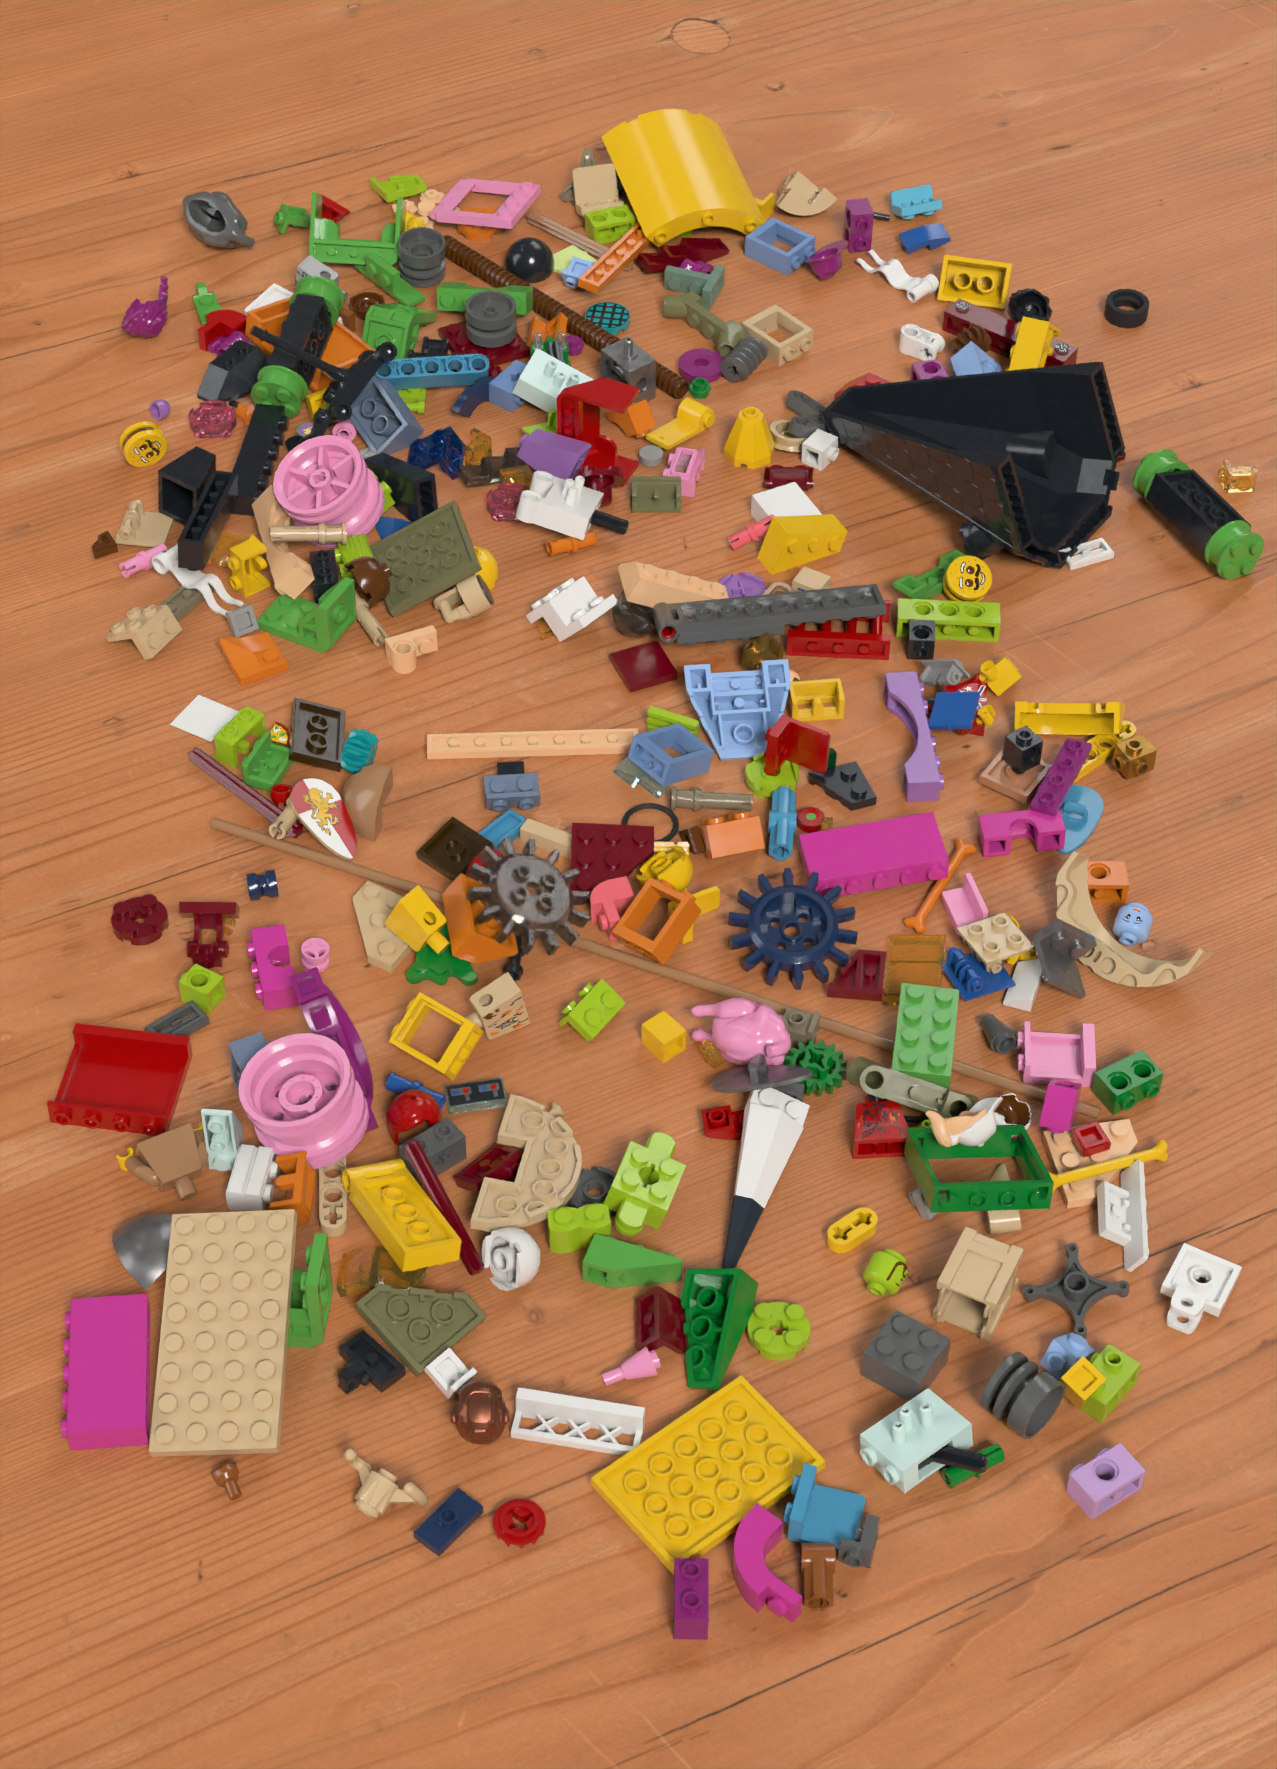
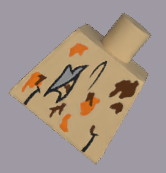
M508 972L470 997L469 1001L473 1013L464 1017L481 1028L487 1039L490 1040L530 1024L522 992Z

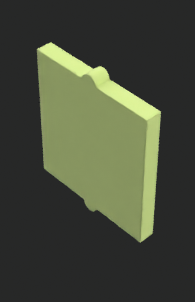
M571 245L553 254L555 262L553 272L560 274L562 269L567 270L573 256L594 263L597 260L588 255L587 251H582L575 245Z

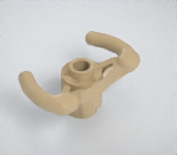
M347 1449L344 1452L343 1457L345 1461L359 1472L362 1487L355 1497L357 1501L354 1506L363 1513L377 1519L379 1514L383 1515L390 1503H413L420 1508L428 1505L429 1498L412 1482L406 1483L404 1490H401L395 1484L397 1478L382 1468H380L378 1473L373 1471L372 1466L358 1457L354 1449Z

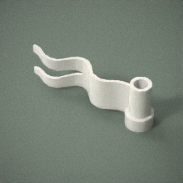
M872 249L868 253L872 256L875 263L880 266L879 268H872L861 258L856 260L866 272L872 274L876 271H881L893 288L906 290L907 298L912 303L939 289V281L933 274H928L923 278L911 277L905 272L902 264L897 259H891L887 262L883 261Z
M178 544L165 553L160 552L151 560L154 569L159 574L164 575L171 571L182 586L187 589L196 588L199 590L210 609L215 613L226 617L225 613L228 611L217 604L208 583L224 602L239 607L244 605L242 601L232 598L226 592L221 580L216 575L204 574L200 570L190 571L187 568H179Z

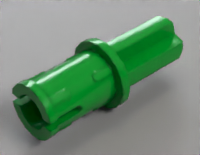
M997 1443L977 1452L988 1457L987 1469L1005 1459L1004 1451ZM953 1466L941 1470L943 1480L950 1489L972 1477L979 1478L981 1476V1473Z

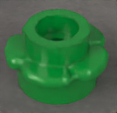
M700 377L692 380L689 385L690 394L696 399L706 398L712 388L706 379Z

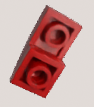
M730 1105L701 1110L706 1137L723 1140H741L744 1110L731 1112Z

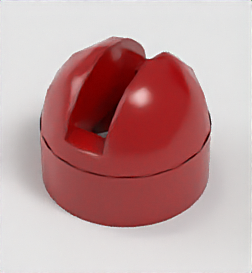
M287 784L272 786L271 798L273 803L277 806L280 803H284V806H287L286 802L292 787Z

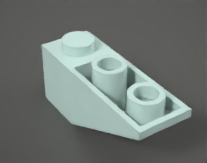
M201 1109L209 1169L232 1171L239 1146L245 1144L242 1123L231 1110Z

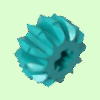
M354 729L349 733L341 755V767L349 771V773L356 774L364 766L372 765L378 749V738L376 735L364 729Z

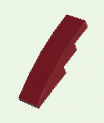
M682 238L680 245H660L658 253H639L636 261L646 273L665 272L668 265L680 268L682 262L687 258L694 262L700 260L707 263L729 254L730 250L720 238Z

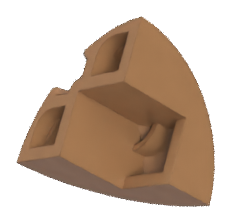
M369 765L364 766L360 772L354 775L350 774L341 795L355 833L375 842L383 827L381 808L393 788L391 766Z

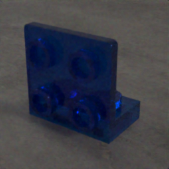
M451 426L442 430L439 429L423 439H416L410 445L407 463L424 470L440 464L443 472L447 473L454 480L461 477L466 445Z

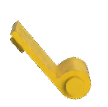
M687 397L678 407L677 418L646 434V439L660 448L669 450L711 427L715 420L714 410Z

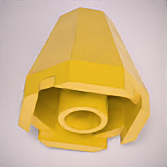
M747 407L740 410L728 435L723 456L734 467L741 468V464H745L747 469L754 470L771 463L775 443L765 416L759 409Z

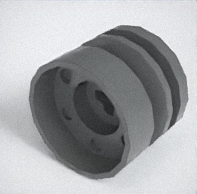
M417 227L403 232L399 237L398 271L400 272V277L411 286L417 288L433 287L445 278L446 251L443 235L431 228Z
M1015 1352L991 1376L982 1393L980 1405L987 1412H993L994 1417L998 1420L1008 1416V1427L1024 1439H1030L1038 1434L1052 1418L1062 1401L1066 1387L1063 1382L1047 1371L1038 1374L1039 1367L1034 1361H1029L1027 1356L1021 1352Z

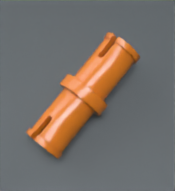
M593 530L588 531L584 540L565 535L564 538L546 541V551L550 557L565 552L570 554L576 553L578 549L596 546L597 538Z

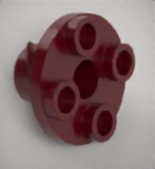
M585 466L582 468V472L576 475L585 478L584 487L604 493L600 507L610 505L612 503V488L621 486L625 482L624 474L621 473V468L617 466L607 467L606 469Z

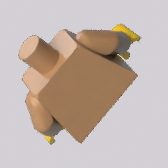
M199 1122L198 1129H193L191 1123L137 1143V1157L131 1147L127 1148L128 1156L120 1157L119 1154L116 1155L120 1169L129 1170L133 1175L151 1187L157 1186L161 1192L175 1188L181 1201L188 1200L197 1195L192 1181L201 1177L202 1168L208 1162L203 1123Z

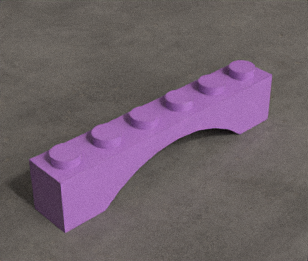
M916 671L885 673L884 697L887 710L897 716L907 726L916 744L915 751L904 765L903 788L906 802L938 801L940 789H944L943 773L938 772L940 770L939 755L934 754L936 751L935 736L930 735L932 729H929L928 726L930 718L926 717L928 714L927 700L922 699L924 696L923 682L918 681Z

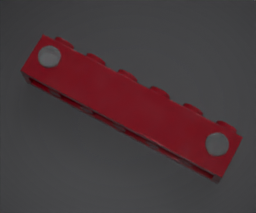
M960 298L944 311L943 331L957 336L956 333H961L964 327L968 329L971 324L974 326L980 325L986 330L992 340L990 351L1010 359L1011 348L1016 344L1018 337L1016 336L1017 322ZM1053 338L1050 347L1054 348L1052 356L1047 355L1044 367L1076 364L1078 348Z

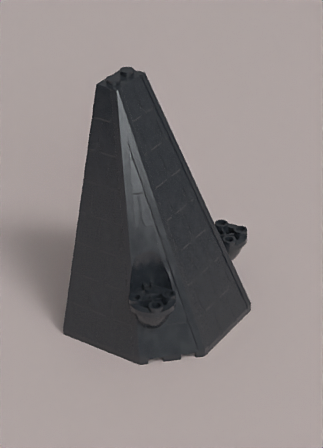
M1103 362L854 386L847 388L822 412L828 433L837 436L840 442L946 511L968 519L966 523L960 526L959 534L963 538L966 555L984 560L1005 548L1013 554L1024 556L1050 568L1061 569L1067 563V557H1072L1078 551L1077 547L1087 542L1112 514L1113 506L1108 505L1111 490L1116 491L1120 472L1115 471L1118 457H1123L1125 446ZM1065 548H1071V549H1072V550L1067 551V552H1060V551H1059V550H1062V549H1065Z

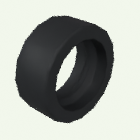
M1118 289L1112 291L1107 296L1104 315L1106 320L1112 325L1121 328H1136L1146 322L1150 302L1147 296L1137 290ZM1125 306L1134 308L1136 310H1123L1118 307Z

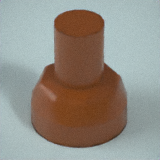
M236 1464L225 1465L212 1474L215 1483L219 1487H225L230 1500H236L242 1496L236 1482L239 1479V1470Z

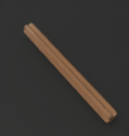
M535 211L527 215V222L598 258L602 257L610 249ZM632 260L623 270L629 272L633 269L634 261Z

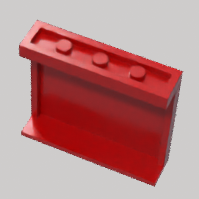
M76 1023L73 1029L75 1045L55 1101L48 1100L47 1102L50 1122L60 1125L82 1126L90 1129L99 1128L115 1130L117 1132L139 1133L148 1136H157L168 1132L193 1056L190 1037Z

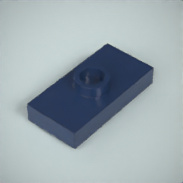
M458 1488L414 1531V1538L437 1556H440L483 1513V1506Z

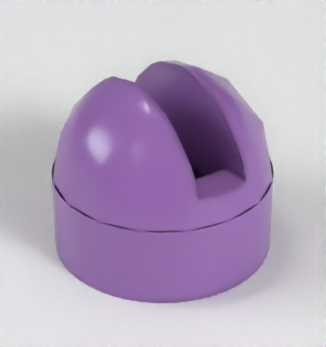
M156 400L150 403V412L154 419L161 420L170 414V405L167 401Z

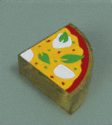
M275 722L269 731L272 743L289 748V729L283 724Z

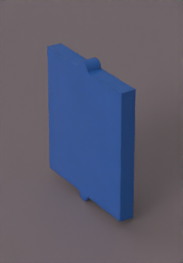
M960 690L956 692H937L928 724L929 729H948V731L953 729H972L980 693L961 692Z

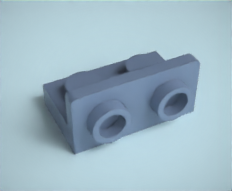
M538 773L484 776L486 810H493L495 812L506 811L509 808L530 810L540 806Z

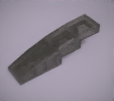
M521 447L506 448L504 456L482 457L480 465L459 466L457 475L468 488L516 480L534 474L536 470L517 457Z

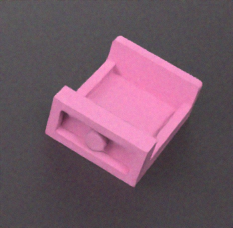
M1024 1021L1023 1032H1017L1016 1045L1017 1049H1022V1054L1018 1053L1017 1071H1022L1023 1083L1048 1085L1052 1079L1079 1083L1081 1087L1093 1086L1096 1072L1094 1024L1083 1023L1081 1035L1030 1032V1021Z

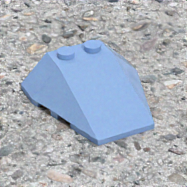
M788 659L764 660L761 663L760 670L711 673L710 664L684 665L686 692L720 761L753 759L756 755L764 753L767 748V742L765 741L766 732L770 726L773 727L784 713L791 684Z

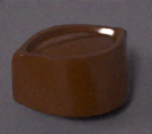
M363 292L350 298V310L355 312V315L364 321L371 305L385 304L383 296L374 292Z

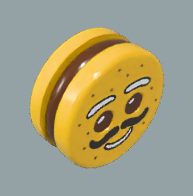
M149 421L138 422L129 426L122 433L119 440V446L126 461L134 467H145L157 463L164 457L168 448L167 440L163 436L160 427Z
M960 556L951 562L944 573L943 589L952 601L980 602L992 585L991 570L983 560L975 556Z

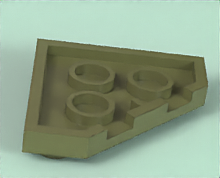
M381 1284L377 1285L354 1306V1309L416 1377L420 1376L424 1369L449 1347L452 1349L485 1321L487 1317L467 1293H437L435 1290L410 1288L409 1290L391 1288V1285Z

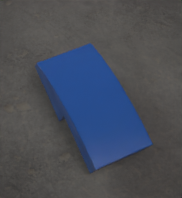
M943 224L924 225L899 234L908 254L927 245L930 250H933L951 241Z

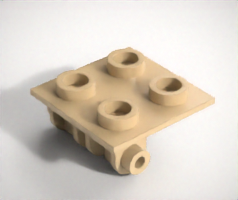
M134 500L129 504V510L125 513L115 542L116 544L152 548L161 543L165 545L174 519L162 513L144 512L142 502Z
M1005 913L956 928L963 938V944L968 946L977 960L983 962L985 969L993 974L1001 971L1003 959L1035 949V946Z

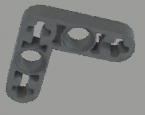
M789 391L785 404L802 416L792 417L788 431L802 438L810 437L817 429L828 433L822 413L826 407L803 392Z

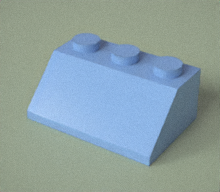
M972 341L950 358L953 365L952 372L955 376L1002 372L1001 365Z

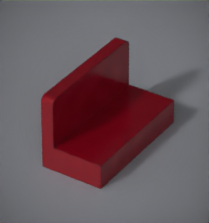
M659 1286L636 1298L637 1351H640L645 1346L648 1351L666 1346L672 1351L682 1354L686 1352V1343L683 1330L685 1314L681 1306V1299Z

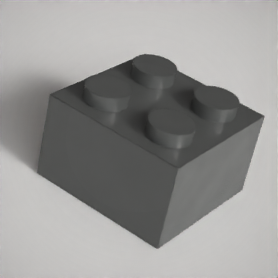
M895 1310L863 1353L861 1375L910 1401L931 1385L947 1363L951 1339Z

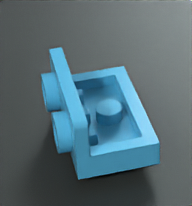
M930 184L890 192L892 214L901 216L902 219L915 218V214L919 213L931 215L935 214V210L943 209L942 200L933 197Z

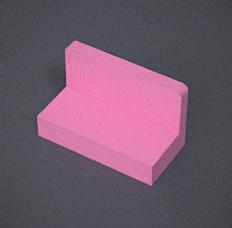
M971 873L964 874L963 888L941 892V901L959 939L962 936L957 932L956 928L988 918V909Z

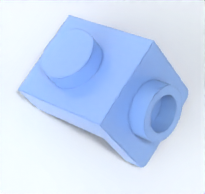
M573 256L568 269H562L560 272L564 284L573 289L581 288L577 286L578 278L594 262Z
M1071 1332L1052 1340L1040 1364L1060 1380L1082 1356L1090 1361L1096 1351L1088 1345L1085 1338Z

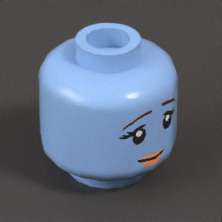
M1129 903L1119 909L1113 925V933L1126 946L1141 944L1149 936L1153 917L1144 905Z

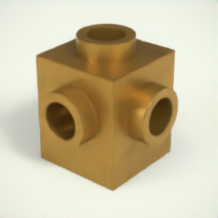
M766 632L745 644L741 663L748 671L760 670L761 663L764 660L783 659L784 647Z
M1143 734L1115 744L1112 764L1128 780L1154 769L1157 750Z

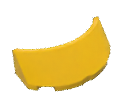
M1015 702L1014 731L1028 726L1035 734H1120L1125 703Z

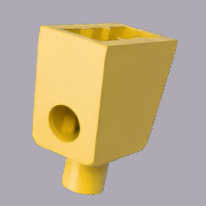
M419 885L398 901L384 923L416 952H419L428 944L439 955L450 944L440 933L447 922L446 918Z

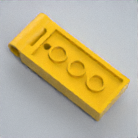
M401 1158L343 1169L342 1184L345 1191L350 1193V1201L402 1272L459 1260L462 1240L406 1168Z

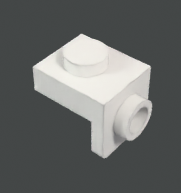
M450 1347L424 1369L425 1373L448 1399L456 1393L459 1395L460 1389L466 1384L473 1382L472 1379L478 1373L474 1367L469 1370Z

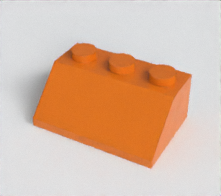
M460 873L442 894L452 956L474 964L515 956L518 953L507 890Z

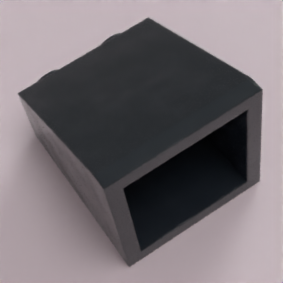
M196 446L158 470L160 513L186 525L213 470H216L215 454Z

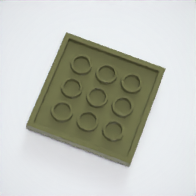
M455 500L369 546L373 558L380 564L385 563L392 574L389 577L390 592L385 600L393 617L406 612L408 609L482 570L460 508Z

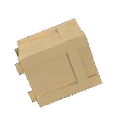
M965 1227L937 1281L936 1289L939 1290L938 1303L933 1310L932 1318L936 1319V1322L941 1321L944 1323L945 1321L976 1333L982 1340L991 1341L1018 1286L1019 1279L1016 1276L1024 1249L1015 1245H1007L981 1235L976 1230Z

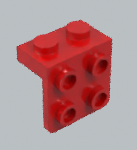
M781 715L776 724L768 728L765 735V741L767 742V748L763 756V760L766 761L765 773L775 776L786 760L818 773H825L828 767L830 734L822 729Z

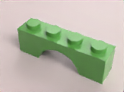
M443 282L437 287V310L465 312L466 301L472 295L490 290L500 291L511 296L516 303V315H527L533 310V286L510 285L500 288H479L469 286L467 283Z

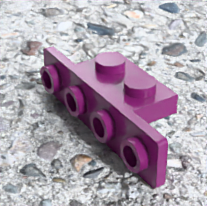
M1072 738L1066 739L1051 768H1048L1045 779L1038 786L1036 795L1030 804V810L1056 816L1092 750L1091 743Z

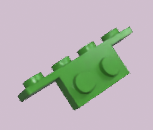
M375 252L366 254V265H355L358 271L402 305L414 307L425 301V296L402 279L400 272Z

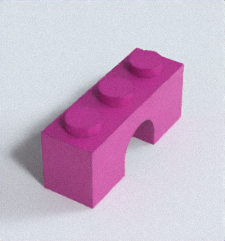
M1060 809L1056 816L1032 810L978 815L977 835L983 857L1010 855L1011 841L1020 837L1032 840L1035 843L1037 852L1064 849L1066 829Z
M285 925L250 929L252 941L247 942L249 958H255V962H251L253 979L259 978V983H255L257 1000L263 999L265 1011L298 1006L299 1002L289 978L295 975L293 965L277 967L290 964Z

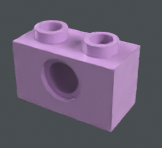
M1119 1443L1111 1449L1105 1448L1101 1450L1087 1464L1081 1463L1075 1466L1069 1473L1066 1492L1092 1520L1142 1489L1146 1470Z

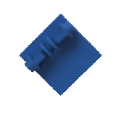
M951 947L947 951V961L939 963L940 968L954 988L959 989V995L964 1002L1016 986V983L1003 966L1000 972L996 974L990 973L985 969L983 962H979L972 953L964 955L960 948Z

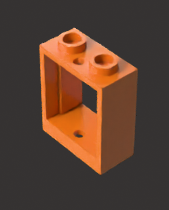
M649 877L612 930V933L623 945L664 966L702 910L696 905V898L691 893L683 889L681 892H678L666 880L662 879L658 882ZM664 896L679 905L654 941L637 933V930L660 897Z

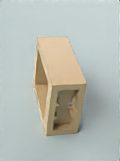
M776 304L743 321L741 324L747 337L757 338L766 346V359L778 367L812 349L813 329ZM779 329L790 336V338L779 343L767 334Z

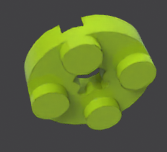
M764 753L753 757V762L750 764L748 762L746 765L745 780L748 787L753 790L754 796L758 798L773 797V791L779 789L780 786L790 787L795 792V787L799 781V767L796 763L786 760L775 776H769L765 773L766 761L763 760Z
M763 1302L758 1304L748 1321V1342L752 1348L754 1345L760 1351L761 1356L769 1360L786 1361L796 1357V1353L802 1349L804 1351L810 1340V1322L805 1315L803 1307L798 1304L785 1302ZM781 1327L785 1331L782 1332V1335H776L775 1330L771 1329Z

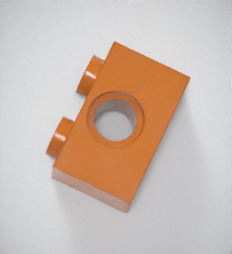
M1088 861L1087 882L1092 904H1126L1129 889L1126 862Z

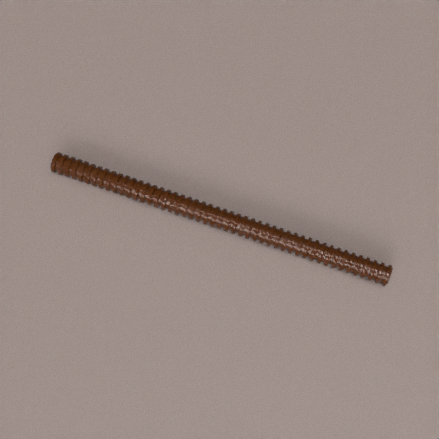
M443 236L445 239V256L497 288L510 285L532 286L462 242L457 241L452 236ZM533 286V310L548 320L553 319L562 312L568 318L566 331L580 337L587 344L601 351L602 348L621 340ZM656 361V386L677 399L683 398L689 390V381Z

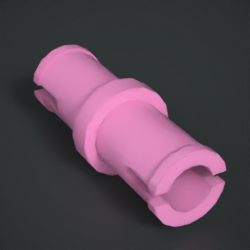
M161 543L146 552L143 550L138 552L135 557L119 564L120 570L126 569L121 571V574L128 578L141 570L147 571L151 569L152 558L160 552L167 550V547Z

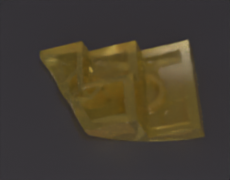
M384 1246L357 1249L343 1253L336 1289L340 1297L368 1289L371 1291L379 1284L391 1285V1288L409 1290L410 1288H416L427 1277L425 1270L428 1267L402 1272Z

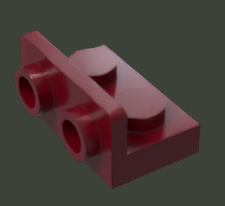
M495 1143L455 1175V1182L458 1187L474 1192L479 1196L484 1177L515 1182L522 1156L517 1149Z

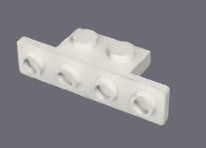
M1136 1160L1121 1173V1188L1106 1181L1097 1186L1099 1236L1124 1246V1267L1129 1272L1143 1264L1149 1256L1144 1162Z

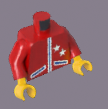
M991 660L981 665L980 670L982 674L977 673L967 681L945 686V692L960 690L961 692L980 693L972 729H953V731L961 735L984 736L985 726H990L994 722L993 717L996 713L991 705H987L988 683H985L986 679L992 682L998 677L996 666ZM935 697L928 698V713H932Z

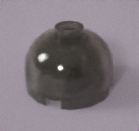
M623 589L616 597V605L612 607L611 613L617 630L625 636L643 638L650 635L657 629L652 616V607L627 601Z

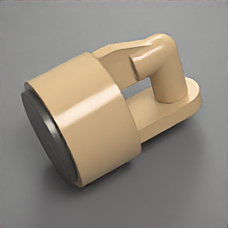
M476 573L456 584L457 587L438 596L433 601L435 609L441 611L445 622L449 624L476 617L493 608L494 604L493 597L485 581ZM463 600V605L452 610L451 605Z

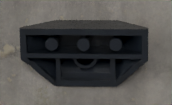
M238 339L209 364L197 393V398L218 406L223 404L222 402L232 401L249 395L254 384L258 382L259 371L266 366L270 355L267 351Z

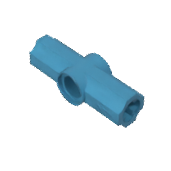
M780 786L779 789L773 791L772 810L769 812L768 835L770 837L768 851L769 855L777 861H785L788 857H792L793 836L796 833V792L792 791L790 787Z

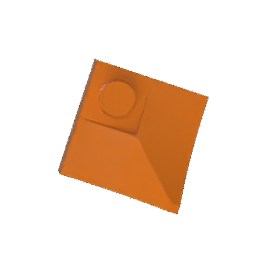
M267 631L246 637L218 638L221 650L241 686L289 670L288 661Z

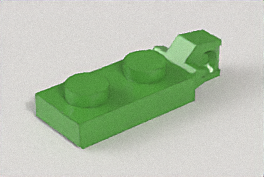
M205 282L195 283L197 294L193 295L194 308L201 326L207 323L206 315L208 313L221 310L216 295L213 291H207Z

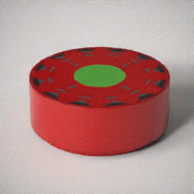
M815 807L803 808L798 813L797 825L804 832H818L824 827V813Z

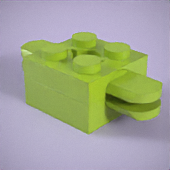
M653 1133L645 1147L630 1141L603 1203L608 1205L609 1209L617 1212L614 1225L618 1232L625 1236H636L641 1232L644 1224L659 1230L685 1170V1164L671 1159L675 1151V1141L666 1133Z

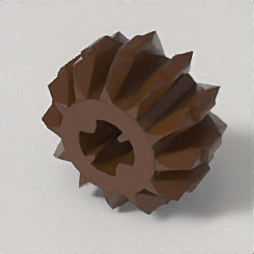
M971 324L968 329L964 327L961 333H956L957 338L952 340L953 346L951 347L955 355L972 341L986 353L991 349L990 344L992 340L983 327Z

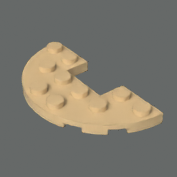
M513 1094L510 1095L498 1132L497 1143L525 1148L515 1182L484 1177L472 1214L470 1229L490 1232L504 1227L522 1228L546 1219L548 1211L563 1207L570 1200L580 1181L582 1154L580 1145H577L573 1137V1130L560 1116L555 1118L545 1111L546 1107L533 1100Z

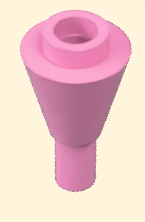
M348 419L343 422H337L333 427L332 435L341 436L349 441H353L356 437V429L351 420Z
M645 1346L623 1362L620 1367L601 1375L605 1385L608 1386L623 1379L629 1380L658 1376L656 1369L661 1368L655 1350L648 1351Z

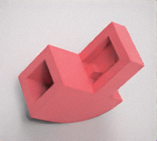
M627 876L603 881L593 889L590 896L591 923L599 922L601 931H606L609 941L618 940L612 933V930L634 900V893Z

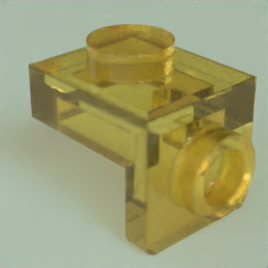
M476 428L470 431L471 443L465 446V466L471 470L492 457L491 437Z
M1229 459L1223 460L1222 469L1218 470V481L1222 483L1225 493L1254 492L1258 472L1256 467L1232 468Z
M523 465L500 470V490L503 495L529 490L533 477L529 466Z

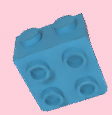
M804 1463L801 1476L795 1474L791 1494L796 1495L794 1503H787L784 1514V1522L789 1523L787 1540L799 1543L835 1544V1551L838 1552L840 1539L855 1541L857 1527L860 1526L865 1507V1497L815 1484L817 1466Z

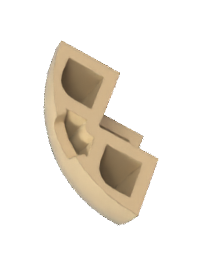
M792 171L779 191L781 195L776 199L775 204L790 214L809 216L826 210L837 198L826 188L815 186L799 171Z

